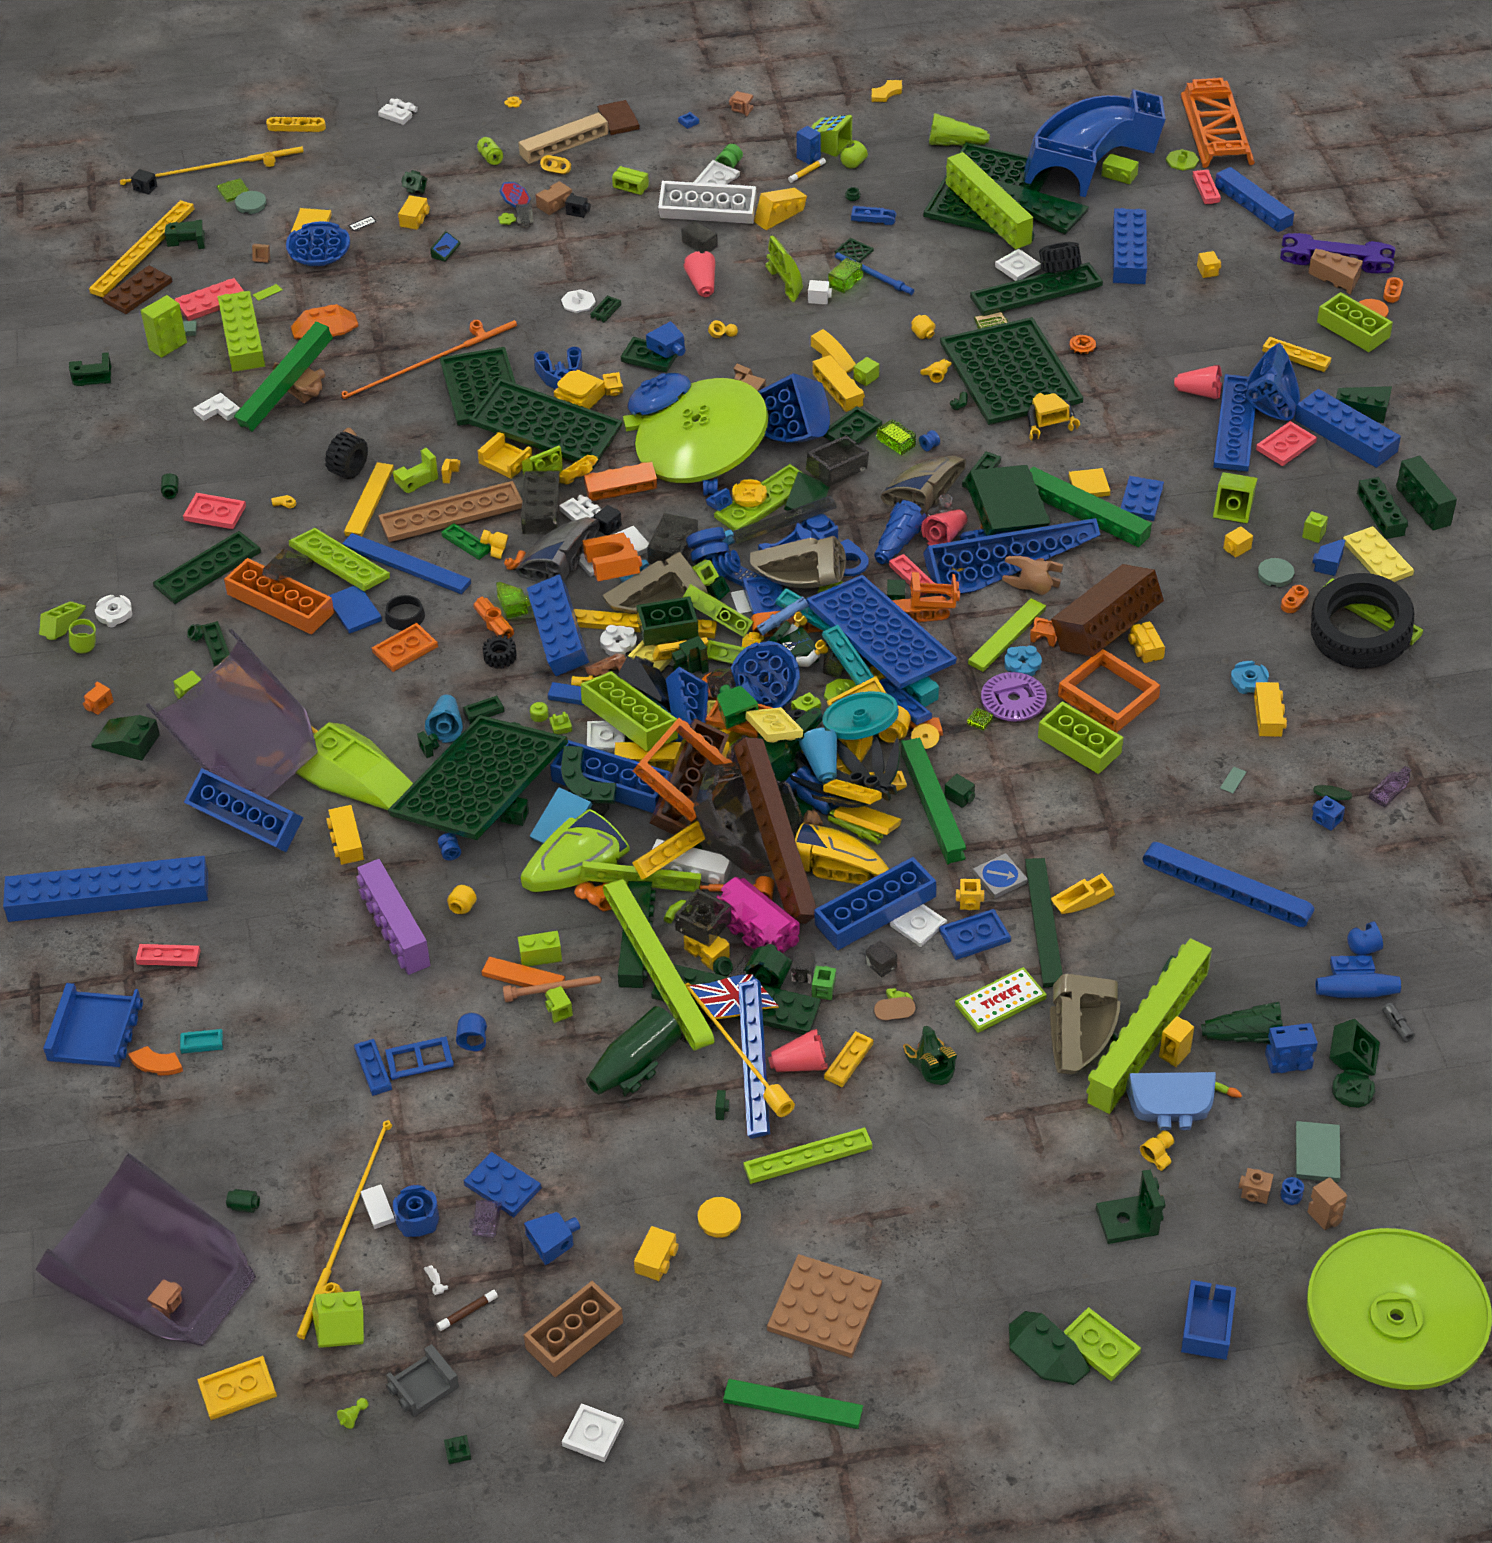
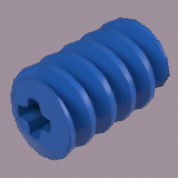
M732 550L731 554L726 552L725 557L722 554L718 558L713 557L711 561L719 576L726 577L727 575L738 573L741 569L740 558L735 550Z

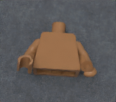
M274 363L272 370H274L279 363ZM308 367L288 392L303 403H306L312 397H317L322 390L321 379L325 378L324 371L320 368L314 372Z

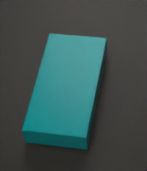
M222 1029L185 1032L180 1035L181 1054L223 1050Z

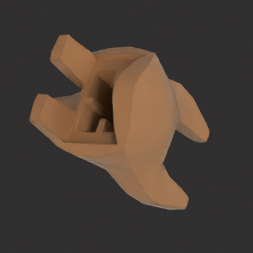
M1024 556L1006 557V563L1021 568L1020 577L1003 575L1002 580L1011 586L1019 589H1029L1039 595L1046 594L1052 587L1059 588L1061 580L1050 577L1048 573L1049 571L1061 573L1063 564L1045 561L1044 558L1033 560Z

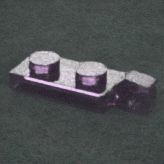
M1404 766L1398 773L1392 771L1370 792L1369 799L1385 808L1407 786L1412 770Z

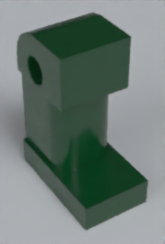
M202 220L172 222L165 226L167 247L179 246L181 241L197 240L198 249H205V232Z
M109 352L102 353V363L83 365L82 361L69 362V372L73 385L84 386L111 383L112 365Z

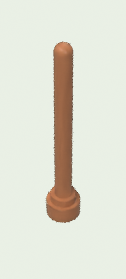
M591 976L522 988L512 987V985L503 986L505 1002H512L514 999H518V996L543 993L562 986L563 989L599 984L602 978L600 976Z

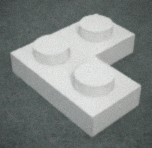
M222 393L193 408L194 413L203 421L217 413L229 421L234 418V415L240 409Z

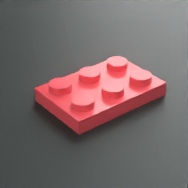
M1289 421L1258 443L1256 450L1284 466L1315 444L1317 437Z
M196 493L183 518L184 521L234 529L246 507V503L242 500Z

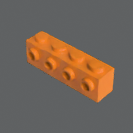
M643 462L638 465L584 475V485L588 498L591 501H597L656 489L657 477L653 463Z

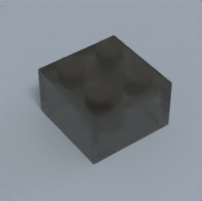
M696 889L676 912L675 930L710 947L731 922V905Z

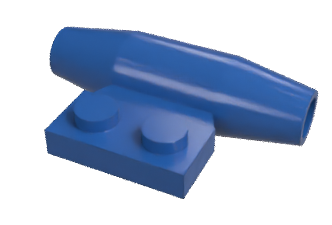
M1365 955L1331 956L1330 965L1333 975L1316 978L1315 981L1317 995L1336 998H1376L1401 992L1400 977L1375 973L1372 956Z

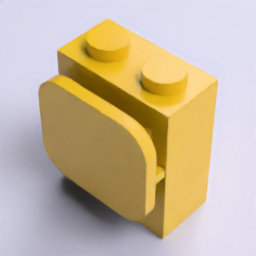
M578 369L568 372L557 383L558 388L554 391V397L590 409L606 394L605 381Z

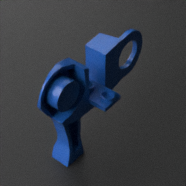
M814 513L805 518L801 524L797 523L794 531L781 541L774 544H758V551L806 538L819 540L835 536L838 539V526H835V523L826 515ZM849 539L840 542L844 547L846 560L858 561L859 559L861 562L856 568H845L844 576H856L863 573L869 566V558L866 553Z

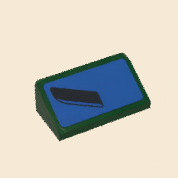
M445 231L431 247V258L446 262L461 242Z

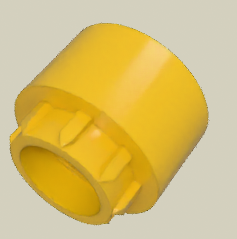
M898 706L899 714L895 722L884 731L878 733L879 737L885 742L894 743L896 738L902 740L907 735L911 716L901 706Z

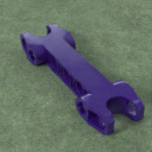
M1302 233L1283 235L1282 246L1284 248H1281L1280 259L1285 262L1307 265L1310 263L1315 249L1362 260V269L1368 273H1390L1393 271L1394 261L1392 259L1395 255V247L1392 245L1373 241L1367 242L1365 245L1314 240L1311 235ZM1293 239L1295 242L1287 243L1286 240ZM1384 250H1390L1392 253L1383 254L1382 252ZM1290 252L1293 253V255L1291 257H1286L1284 253ZM1387 263L1390 265V267L1383 268L1381 264Z

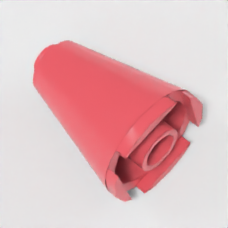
M698 251L688 255L683 264L684 269L698 294L702 297H709L714 292L715 257L707 251L705 253Z
M1214 365L1180 373L1178 377H1175L1174 386L1181 392L1219 399L1222 390V382H1220V377H1222L1220 365Z
M960 509L930 515L922 522L923 538L926 537L929 541L928 545L952 542L967 524V515Z
M818 1029L811 1030L771 1052L772 1056L768 1057L771 1069L775 1068L776 1072L821 1071L828 1069V1064L824 1061L826 1055L821 1037L818 1035Z

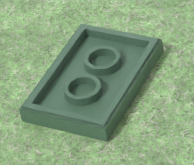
M1296 1121V1178L1324 1181L1330 1177L1334 1182H1340V1125Z

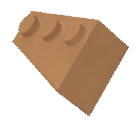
M1315 249L1310 261L1309 274L1325 282L1328 280L1334 283V287H1342L1347 290L1346 293L1351 295L1360 278L1363 261Z

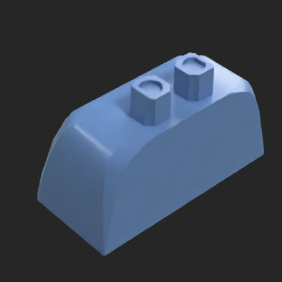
M1216 1072L1130 1073L1126 1090L1131 1108L1137 1119L1146 1122H1157L1160 1131L1171 1130V1122H1179V1130H1190L1192 1122L1207 1118L1214 1100Z

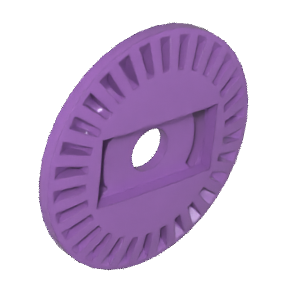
M1007 672L992 677L984 684L981 691V701L985 709L993 716L1002 720L1017 722L1031 719L1040 714L1046 705L1047 694L1043 685L1034 677L1018 672ZM1016 694L1019 696V699L1010 700L1008 696Z

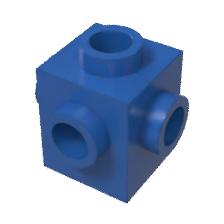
M1325 796L1313 805L1312 819L1332 831L1343 820L1345 807Z

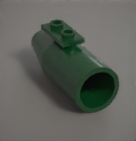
M659 1006L651 1008L609 1044L586 1078L589 1088L596 1094H602L619 1085L624 1090L622 1093L624 1096L630 1092L634 1094L642 1086L640 1084L645 1079L649 1081L657 1073L655 1069L659 1063L655 1060L682 1036L681 1029L673 1016Z

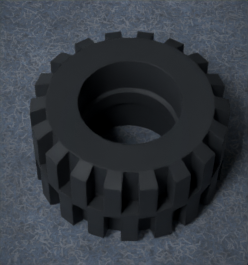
M1075 242L1055 243L1039 250L1041 269L1044 272L1067 271L1082 264L1079 244Z
M348 432L337 434L326 451L325 466L327 470L348 480L355 478L364 468L367 461V442Z

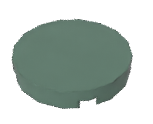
M257 191L243 192L235 199L236 209L241 213H258L267 204L265 195Z
M1270 558L1260 563L1258 577L1261 582L1268 586L1272 584L1276 585V587H1283L1292 582L1294 568L1286 560Z

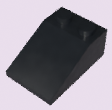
M627 656L617 676L655 699L670 704L666 680L660 670L653 666L654 662L639 656H635V658Z

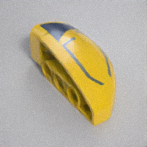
M802 823L797 831L795 842L804 870L811 872V869H813V874L818 878L861 885L889 870L882 858L873 849L845 832L808 823Z

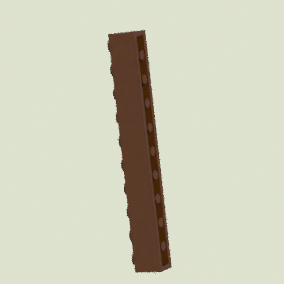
M745 737L734 746V750L785 912L800 924H807L815 918L814 909H816V905L763 739Z

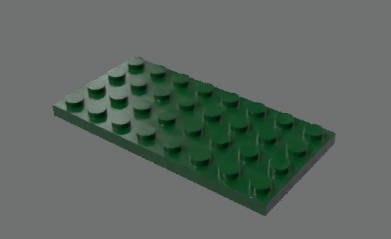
M499 378L470 418L469 424L496 434L498 432L503 433L507 438L544 451L560 446L562 457L577 462L586 455H594L599 461L622 427V420Z

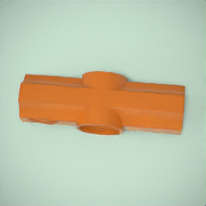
M483 596L478 598L474 603V609L486 622L487 629L493 631L497 636L502 635V638L504 636H508V639L514 635V629L504 619L501 610L498 607H494L488 598Z

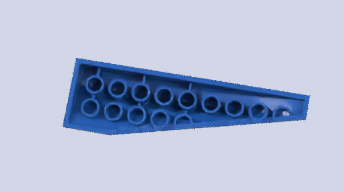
M1094 518L929 545L923 552L927 570L934 583L951 584L952 574H955L956 581H959L960 594L975 592L1000 581L1003 575L1011 576L1020 572L1021 568L1005 562L1008 556H1024L1033 560L1044 558V560H1047L1100 536L1097 520ZM960 568H966L960 572L956 571ZM939 594V596H948L946 594Z

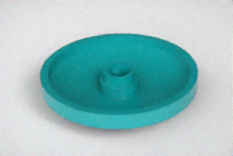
M868 691L855 693L841 698L827 708L823 715L825 731L833 729L838 739L854 740L870 737L884 731L895 722L899 714L898 705L891 695L883 692Z

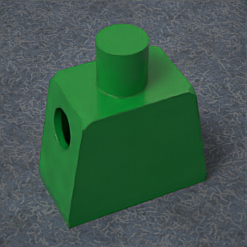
M723 685L720 688V694L717 695L718 708L726 729L746 722V711L759 710L758 702L742 686L731 689L729 685Z

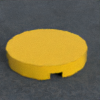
M742 480L738 485L736 483L732 489L733 500L744 507L758 506L767 497L765 485L763 486L758 480Z
M714 1197L706 1200L698 1211V1225L708 1236L716 1238L727 1237L734 1230L736 1231L741 1223V1212L738 1205L728 1198Z

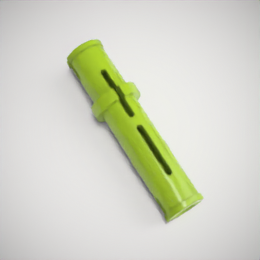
M832 810L830 814L834 816L835 810ZM828 816L829 822L857 834L861 839L866 838L877 845L881 841L875 838V836L883 839L882 833Z

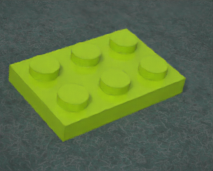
M1089 1307L1063 1331L1076 1343L1085 1361L1111 1382L1141 1353V1347Z

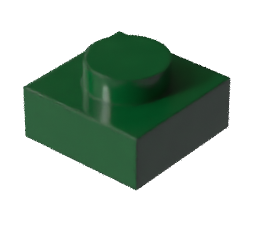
M717 1090L716 1120H724L725 1112H729L730 1099H726L725 1090Z

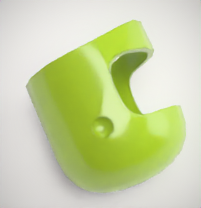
M853 140L848 145V148L843 149L840 154L842 164L850 169L858 167L868 157L865 146L856 140Z
M78 619L71 623L69 626V646L71 649L80 654L93 650L96 644L95 625L87 619ZM76 625H88L94 630L92 634L72 633V629Z

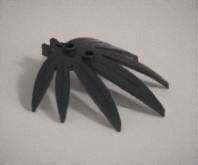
M876 734L873 735L872 766L874 775H870L860 760L837 738V754L851 774H846L837 769L835 779L882 792L884 800L890 801V794L896 795L898 793L896 785L891 783L897 774L900 762L899 739H895L884 773V758ZM797 752L799 759L813 772L805 755ZM790 775L791 780L807 789L824 795L835 796L824 797L811 794L813 799L846 808L869 805L824 792L822 784Z

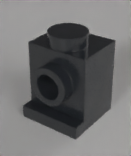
M570 193L565 201L566 215L584 218L587 212L590 211L591 204L588 203V199L585 197L575 196L574 193Z

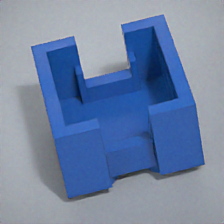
M1311 1023L1269 1029L1268 1037L1271 1045H1266L1265 1055L1271 1073L1312 1069L1314 1063L1312 1055L1316 1051L1318 1043Z

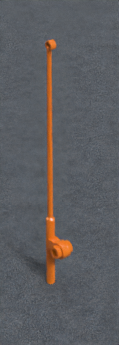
M473 320L470 323L469 330L476 337L353 392L343 391L342 398L347 399L351 395L464 347H470L517 326V322L513 320L485 332L481 321Z

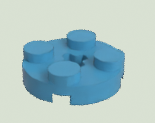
M1034 646L1010 647L1007 650L1004 661L1005 669L1008 672H1018L1034 676L1036 671L1041 669L1042 664L1041 655Z
M1253 661L1239 662L1231 672V682L1241 694L1254 693L1256 682H1268L1269 679L1268 670L1263 665H1255Z

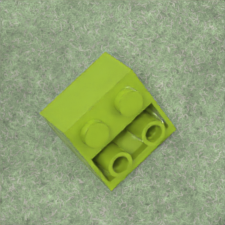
M560 446L522 461L523 475L532 486L554 478V476L563 471Z

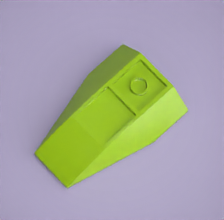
M328 722L302 744L292 767L294 773L321 789L388 810L413 784L370 739L344 724Z

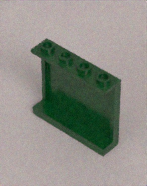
M1028 465L970 470L965 482L986 536L996 535L997 532L1045 527L1050 524V518L1046 514L1044 503L1039 496L1038 487L1035 486L1033 475Z

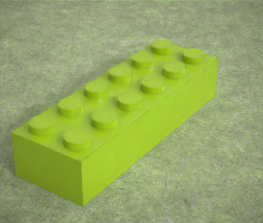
M250 291L218 296L232 372L265 367Z
M612 671L581 683L582 703L646 751H650L677 720V718ZM675 731L664 744L678 739V733Z

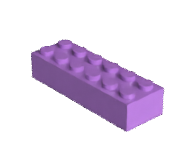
M380 859L357 867L358 876H356V880L361 887L358 889L362 900L367 901V909L370 914H374V921L377 927L381 926L384 940H389L390 950L393 955L396 954L398 956L397 961L400 968H404L407 974L410 975L429 967L430 960L427 940Z

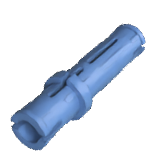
M802 596L775 615H770V618L765 622L757 626L759 632L764 636L772 629L779 628L780 624L793 617L796 612H800L808 607L809 604Z

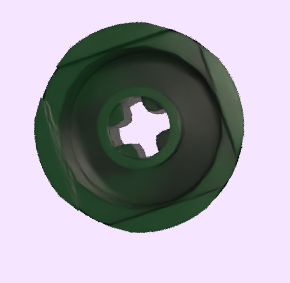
M767 944L766 946L757 947L753 951L744 971H746V974H752L761 982V985L780 989L790 971L792 960L778 951L776 946Z

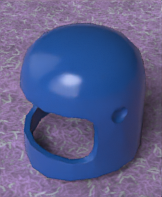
M1374 921L1366 924L1365 931L1356 927L1348 933L1347 942L1354 954L1358 956L1368 955L1383 949L1382 935Z
M467 1013L458 1020L456 1043L461 1048L478 1052L485 1047L487 1023L481 1015ZM480 1035L484 1039L481 1044L470 1046L467 1043L468 1036Z

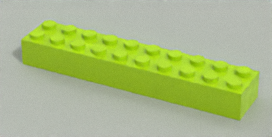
M1191 938L1185 945H1181L1178 956L1171 959L1168 970L1161 973L1158 984L1151 987L1148 998L1141 1001L1138 1012L1131 1015L1128 1026L1121 1029L1118 1040L1111 1043L1108 1054L1106 1056L1103 1055L1098 1063V1068L1091 1071L1088 1077L1090 1084L1086 1091L1088 1094V1104L1108 1114L1112 1112L1126 1092L1129 1074L1140 1072L1161 1042L1163 1030L1176 1016L1180 1015L1208 975L1212 948Z

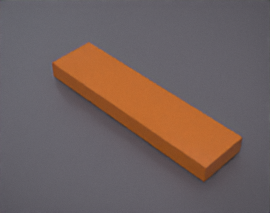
M493 957L488 958L481 971L484 977L522 987L565 981V976Z

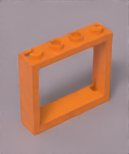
M1102 649L1059 683L1058 697L1117 733L1159 698L1160 684L1115 657L1112 653ZM1101 665L1144 692L1118 714L1075 687Z
M678 718L638 763L633 772L692 822L738 768L730 759L725 758L715 746L710 745L701 734L695 732L686 721ZM675 731L725 774L698 806L647 763Z

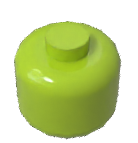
M536 702L530 706V717L533 721L543 722L548 718L549 711L545 703Z

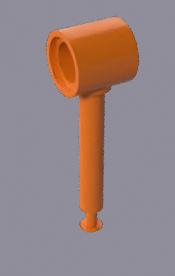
M767 876L758 877L753 886L772 900L775 887L774 880ZM701 883L699 889L700 891L708 889L709 892H722L721 888L724 884H709L707 886Z

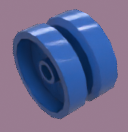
M722 527L701 530L686 538L688 547L694 549L690 553L693 564H698L707 559L712 561L713 557L718 558L720 554L725 557L726 552L730 553L728 543L722 542L726 538Z

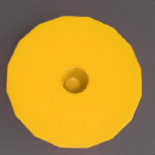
M921 724L913 729L911 739L920 738L924 748L929 749L939 741V732L930 724Z

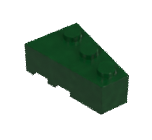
M1392 386L1338 388L1336 399L1372 420L1384 423Z

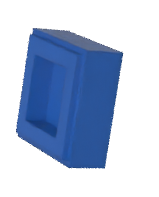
M689 112L678 117V122L688 129L699 124V118Z

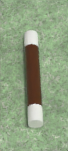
M496 1291L488 1292L436 1324L437 1328L441 1332L498 1298Z

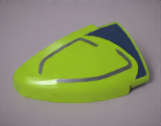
M588 809L575 819L572 817L567 819L543 843L521 874L522 887L532 892L563 889L588 882L580 880L583 861L617 864L619 859L629 853L630 847L609 821L595 811Z

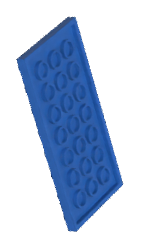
M860 575L806 599L809 604L808 607L831 628L839 625L853 647L899 689L956 664L957 657L864 575Z

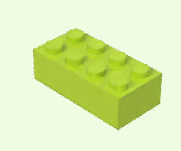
M1341 292L1319 307L1317 323L1367 352L1372 351L1390 338L1393 324L1389 319Z
M1063 701L1039 722L1038 729L1039 739L1097 774H1100L1122 753L1124 737Z

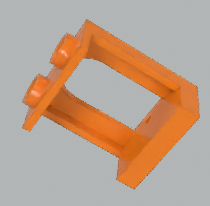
M912 572L910 583L912 606L956 607V601L959 602L960 591L959 581H956L955 574H952L951 584L920 583L919 572ZM920 593L946 594L951 599L947 601L920 600Z

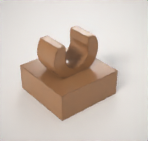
M252 245L253 261H270V245Z
M736 364L733 368L736 374L735 380L741 381L747 374L753 375L750 368L740 364Z

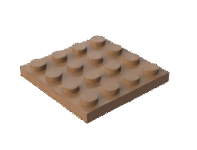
M798 1254L769 1320L767 1331L852 1358L882 1286V1280Z

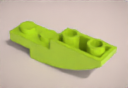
M692 584L689 585L683 597H691L694 608L745 637L753 623L751 619Z

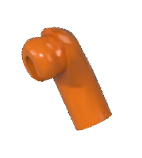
M518 551L515 560L512 558L506 559L504 561L508 570L516 569L526 552Z

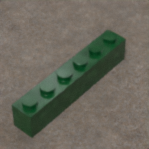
M628 881L631 893L653 929V921H650V917H654V905H652V902L656 901V890H652V882ZM623 929L618 967V985L622 988H643L644 980H648V971Z

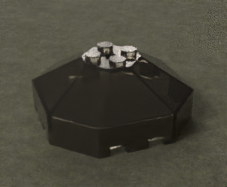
M733 762L708 766L693 807L707 844L748 875L772 871L739 763ZM776 780L795 839L798 828L804 822L790 784L784 780L781 782ZM725 826H731V829H726Z

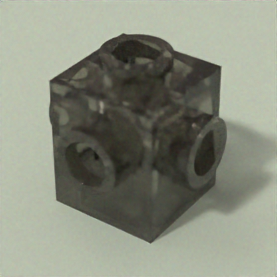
M716 669L706 677L712 697H717L720 694V688L723 685H729L731 689L737 687L731 669Z

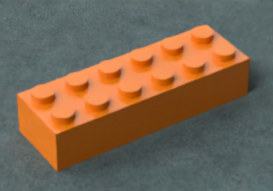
M246 558L224 578L227 595L311 635L334 614L332 597L249 558Z

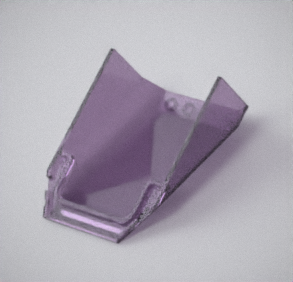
M230 629L229 632L238 642L229 656L176 703L160 711L150 703H147L146 706L203 769L267 799L316 755L318 750L308 712L233 629Z
M130 1153L126 1155L116 1174L55 1249L53 1251L49 1248L47 1249L35 1269L53 1284L152 1336L200 1346L206 1342L256 1277L252 1268L247 1263L245 1254L241 1252L233 1232ZM163 1279L170 1283L175 1282L182 1288V1302L173 1313H170V1319L152 1307L153 1304L147 1301L148 1297Z

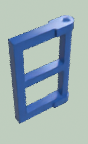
M446 1036L385 1050L392 1080L454 1067ZM442 1045L446 1061L424 1066L420 1049ZM415 1051L418 1067L396 1072L393 1055Z

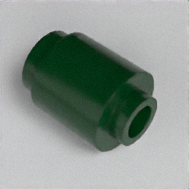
M172 473L164 474L161 478V493L167 499L175 498L178 494L179 478Z
M234 1189V1191H229L227 1194L226 1206L231 1208L232 1211L254 1213L255 1209H258L260 1206V1196H257L256 1191Z

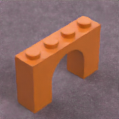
M624 532L582 540L584 557L587 563H593L594 575L597 581L640 573L639 567L642 566L641 557L638 556L637 550L634 549L630 538H627Z

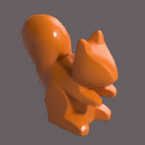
M584 882L576 886L574 894L577 898L587 899L590 904L597 906L603 912L612 909L603 892V885L608 883L603 882V884L595 887L591 882Z

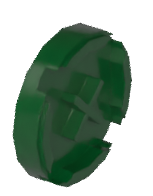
M1348 1069L1335 1076L1332 1084V1093L1341 1104L1360 1108L1372 1101L1375 1094V1084L1366 1073Z

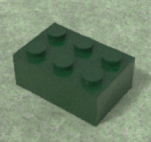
M690 596L636 605L637 622L644 646L698 636V620Z

